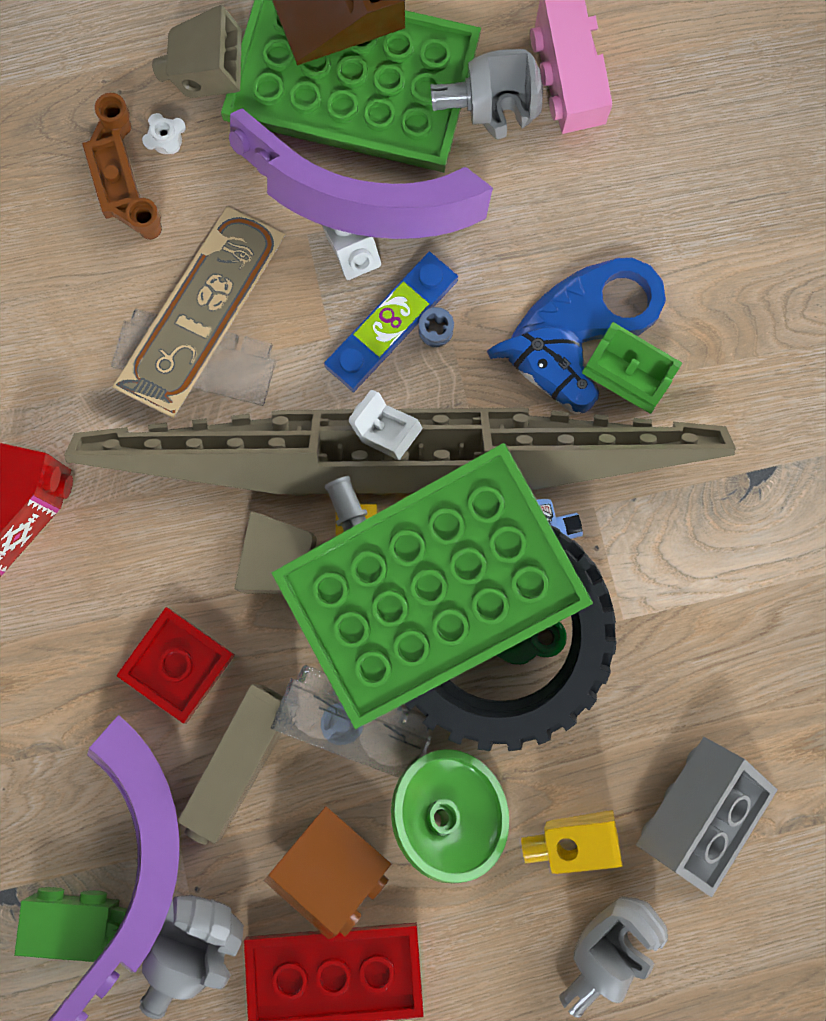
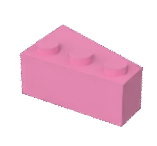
M540 0L535 28L530 29L532 49L534 52H539L542 61L540 63L543 86H549L552 96L549 98L551 117L554 121H559L562 134L605 125L613 105L603 54L597 55L591 31L598 29L596 16L588 17L585 0Z

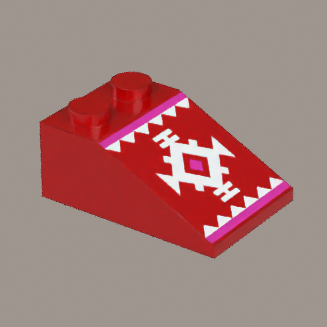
M0 443V577L61 509L63 500L69 497L73 487L72 470L49 454Z

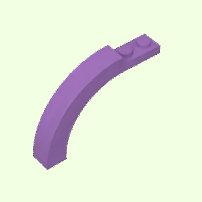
M243 108L230 114V146L237 154L243 156L256 167L260 174L267 177V194L284 207L315 223L356 235L375 238L410 239L455 232L486 219L493 188L467 167L436 179L415 183L388 184L357 180L330 172L304 159Z
M119 715L90 746L87 756L100 766L115 783L131 814L137 842L135 885L131 901L115 935L48 1021H86L89 1015L82 1010L95 994L102 999L120 976L115 971L119 963L131 973L137 971L150 952L163 927L177 881L179 829L170 787L150 748L138 733Z

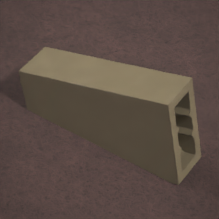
M251 684L178 820V823L187 827L184 833L188 837L204 845H207L208 841L215 844L222 839L286 728L287 723L290 721L286 719V721L280 720L278 723L277 720L285 719V716L290 718V715L292 716L297 709V704L264 685Z

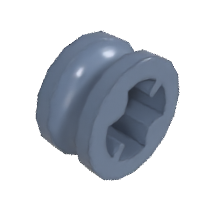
M434 307L426 310L419 319V335L425 344L431 347H440L447 344L452 338L454 321L452 315L447 310ZM431 320H435L437 324L443 322L446 324V326H443V334L438 335L435 331L428 333L426 329H429Z

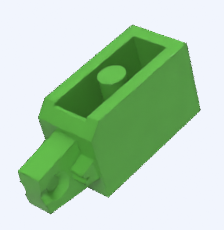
M38 888L37 893L21 900L14 956L94 962L115 935L127 908L119 907V899H107V892L87 890L82 891L80 896L64 895L65 889Z

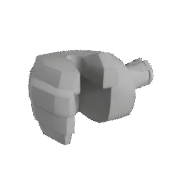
M507 49L485 53L468 62V78H465V82L430 85L433 111L467 107V111L471 113L472 125L483 124L488 132L497 140L507 135V123L503 110L513 111L521 128L529 125L533 119L539 116L542 110L543 84L540 68L532 54L525 49Z
M194 895L173 898L163 927L142 963V973L149 982L150 987L140 1000V1009L147 1017L152 1019L162 1018L173 998L186 1000L195 997L205 987L216 989L225 987L231 974L224 964L225 954L236 956L242 943L244 927L242 922L231 913L229 906L214 899L209 900Z
M622 896L603 909L582 931L574 950V961L581 974L559 996L564 1008L576 996L580 998L568 1011L574 1017L580 1018L600 994L611 1002H623L633 978L646 979L650 975L655 963L635 949L627 936L630 931L647 950L657 951L659 948L662 949L668 941L667 926L648 902Z

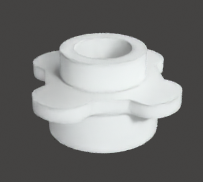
M160 113L152 114L148 119L150 125L148 133L142 138L144 146L150 150L155 149L161 154H175L179 151L182 144L181 133L186 130L184 121L180 118L173 120L163 118ZM166 131L167 135L161 136V132Z

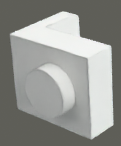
M323 225L326 237L339 260L342 272L347 280H351L381 266L373 237L351 234Z
M374 390L369 391L349 417V423L362 443L397 460L401 459L423 429L418 419L387 406L380 393Z

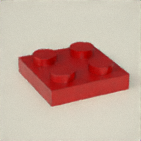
M165 607L116 676L178 721L187 724L235 654L176 612Z

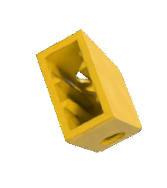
M613 810L546 821L544 834L521 837L525 864L549 861L552 874L623 867ZM565 838L571 839L576 843L577 847L572 850H566L560 845L559 841Z

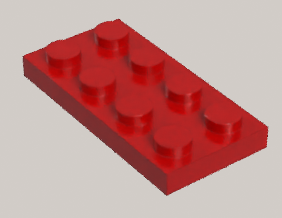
M417 922L354 927L346 936L339 932L330 939L326 938L319 930L246 936L244 939L248 1021H387L424 1017Z

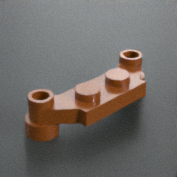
M105 93L95 103V113L99 118V122L90 141L82 143L100 207L106 219L115 217L140 233L143 238L152 240L161 234V216L153 201L148 198H140L123 141L132 127L129 120L130 112L120 95Z

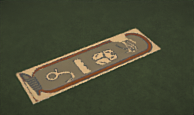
M227 206L112 388L174 418L286 234Z

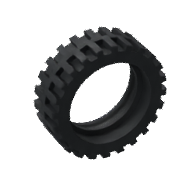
M551 525L593 601L592 605L571 615L572 642L562 668L543 688L528 696L514 700L496 701L480 698L467 693L456 686L451 680H448L405 703L409 711L416 706L426 716L422 723L432 731L436 725H439L451 732L449 741L459 745L463 738L477 741V750L491 751L493 744H507L508 751L522 750L523 742L535 739L538 745L550 741L552 733L563 727L567 731L577 724V716L585 708L587 710L592 708L597 701V693L602 684L607 683L617 643L615 634L616 619L611 597L595 562L589 558L575 540L560 532V529Z

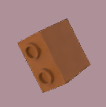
M325 806L263 881L326 938L330 939L339 932L346 936L362 916L357 911L360 904L367 896L374 900L389 881L384 873L391 866V863Z

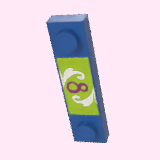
M429 251L324 362L325 368L354 393L419 324L421 315L426 310L434 308L458 282V275Z

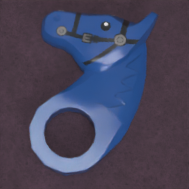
M632 257L616 258L587 266L546 292L529 309L515 329L512 337L487 350L490 359L509 358L510 363L526 379L568 411L574 414L586 413L591 410L598 400L599 390L592 379L582 374L584 370L582 343L603 339L612 322L636 336H639L653 326L659 318L666 301L663 280L651 265ZM617 278H627L636 281L643 287L647 295L646 310L642 314L631 318H623L613 314L603 301V287L608 282Z

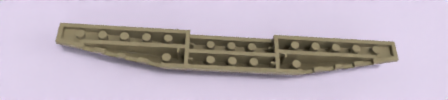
M529 408L396 409L418 419L423 428L401 459L397 460L361 442L349 423V417L354 412V409L278 410L272 411V418L250 420V414L231 416L232 423L207 425V418L192 420L193 427L169 430L167 423L148 425L149 432H128L127 427L74 433L64 456L68 463L273 494H292L295 496L329 494L325 489L326 484L349 476L355 493L386 495L389 493H415L502 443L506 444L531 490L735 455L736 447L727 427L718 425L673 422L672 427H652L651 419L633 418V425L608 423L609 416L594 414V421L569 419L570 412L551 411V417L530 416Z

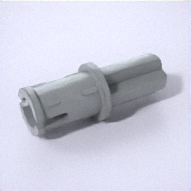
M349 476L336 479L325 485V489L329 493L339 518L336 524L337 526H342L344 532L366 520L365 516L368 514L366 509H361Z

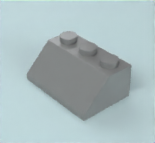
M703 737L699 745L688 755L686 765L677 780L666 790L664 800L653 818L644 825L636 846L712 897L778 789L744 758Z

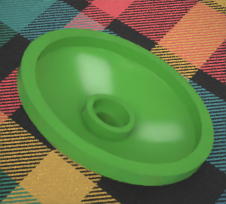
M444 749L419 757L402 773L392 797L391 822L400 850L416 870L432 880L455 884L477 879L496 864L508 838L509 809L499 781L484 763L468 753ZM435 812L440 815V818H441V824H440V826H438V825L435 823V820H434V814H435Z

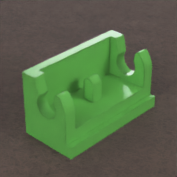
M612 322L582 374L651 414L672 383V379L680 369L682 362Z

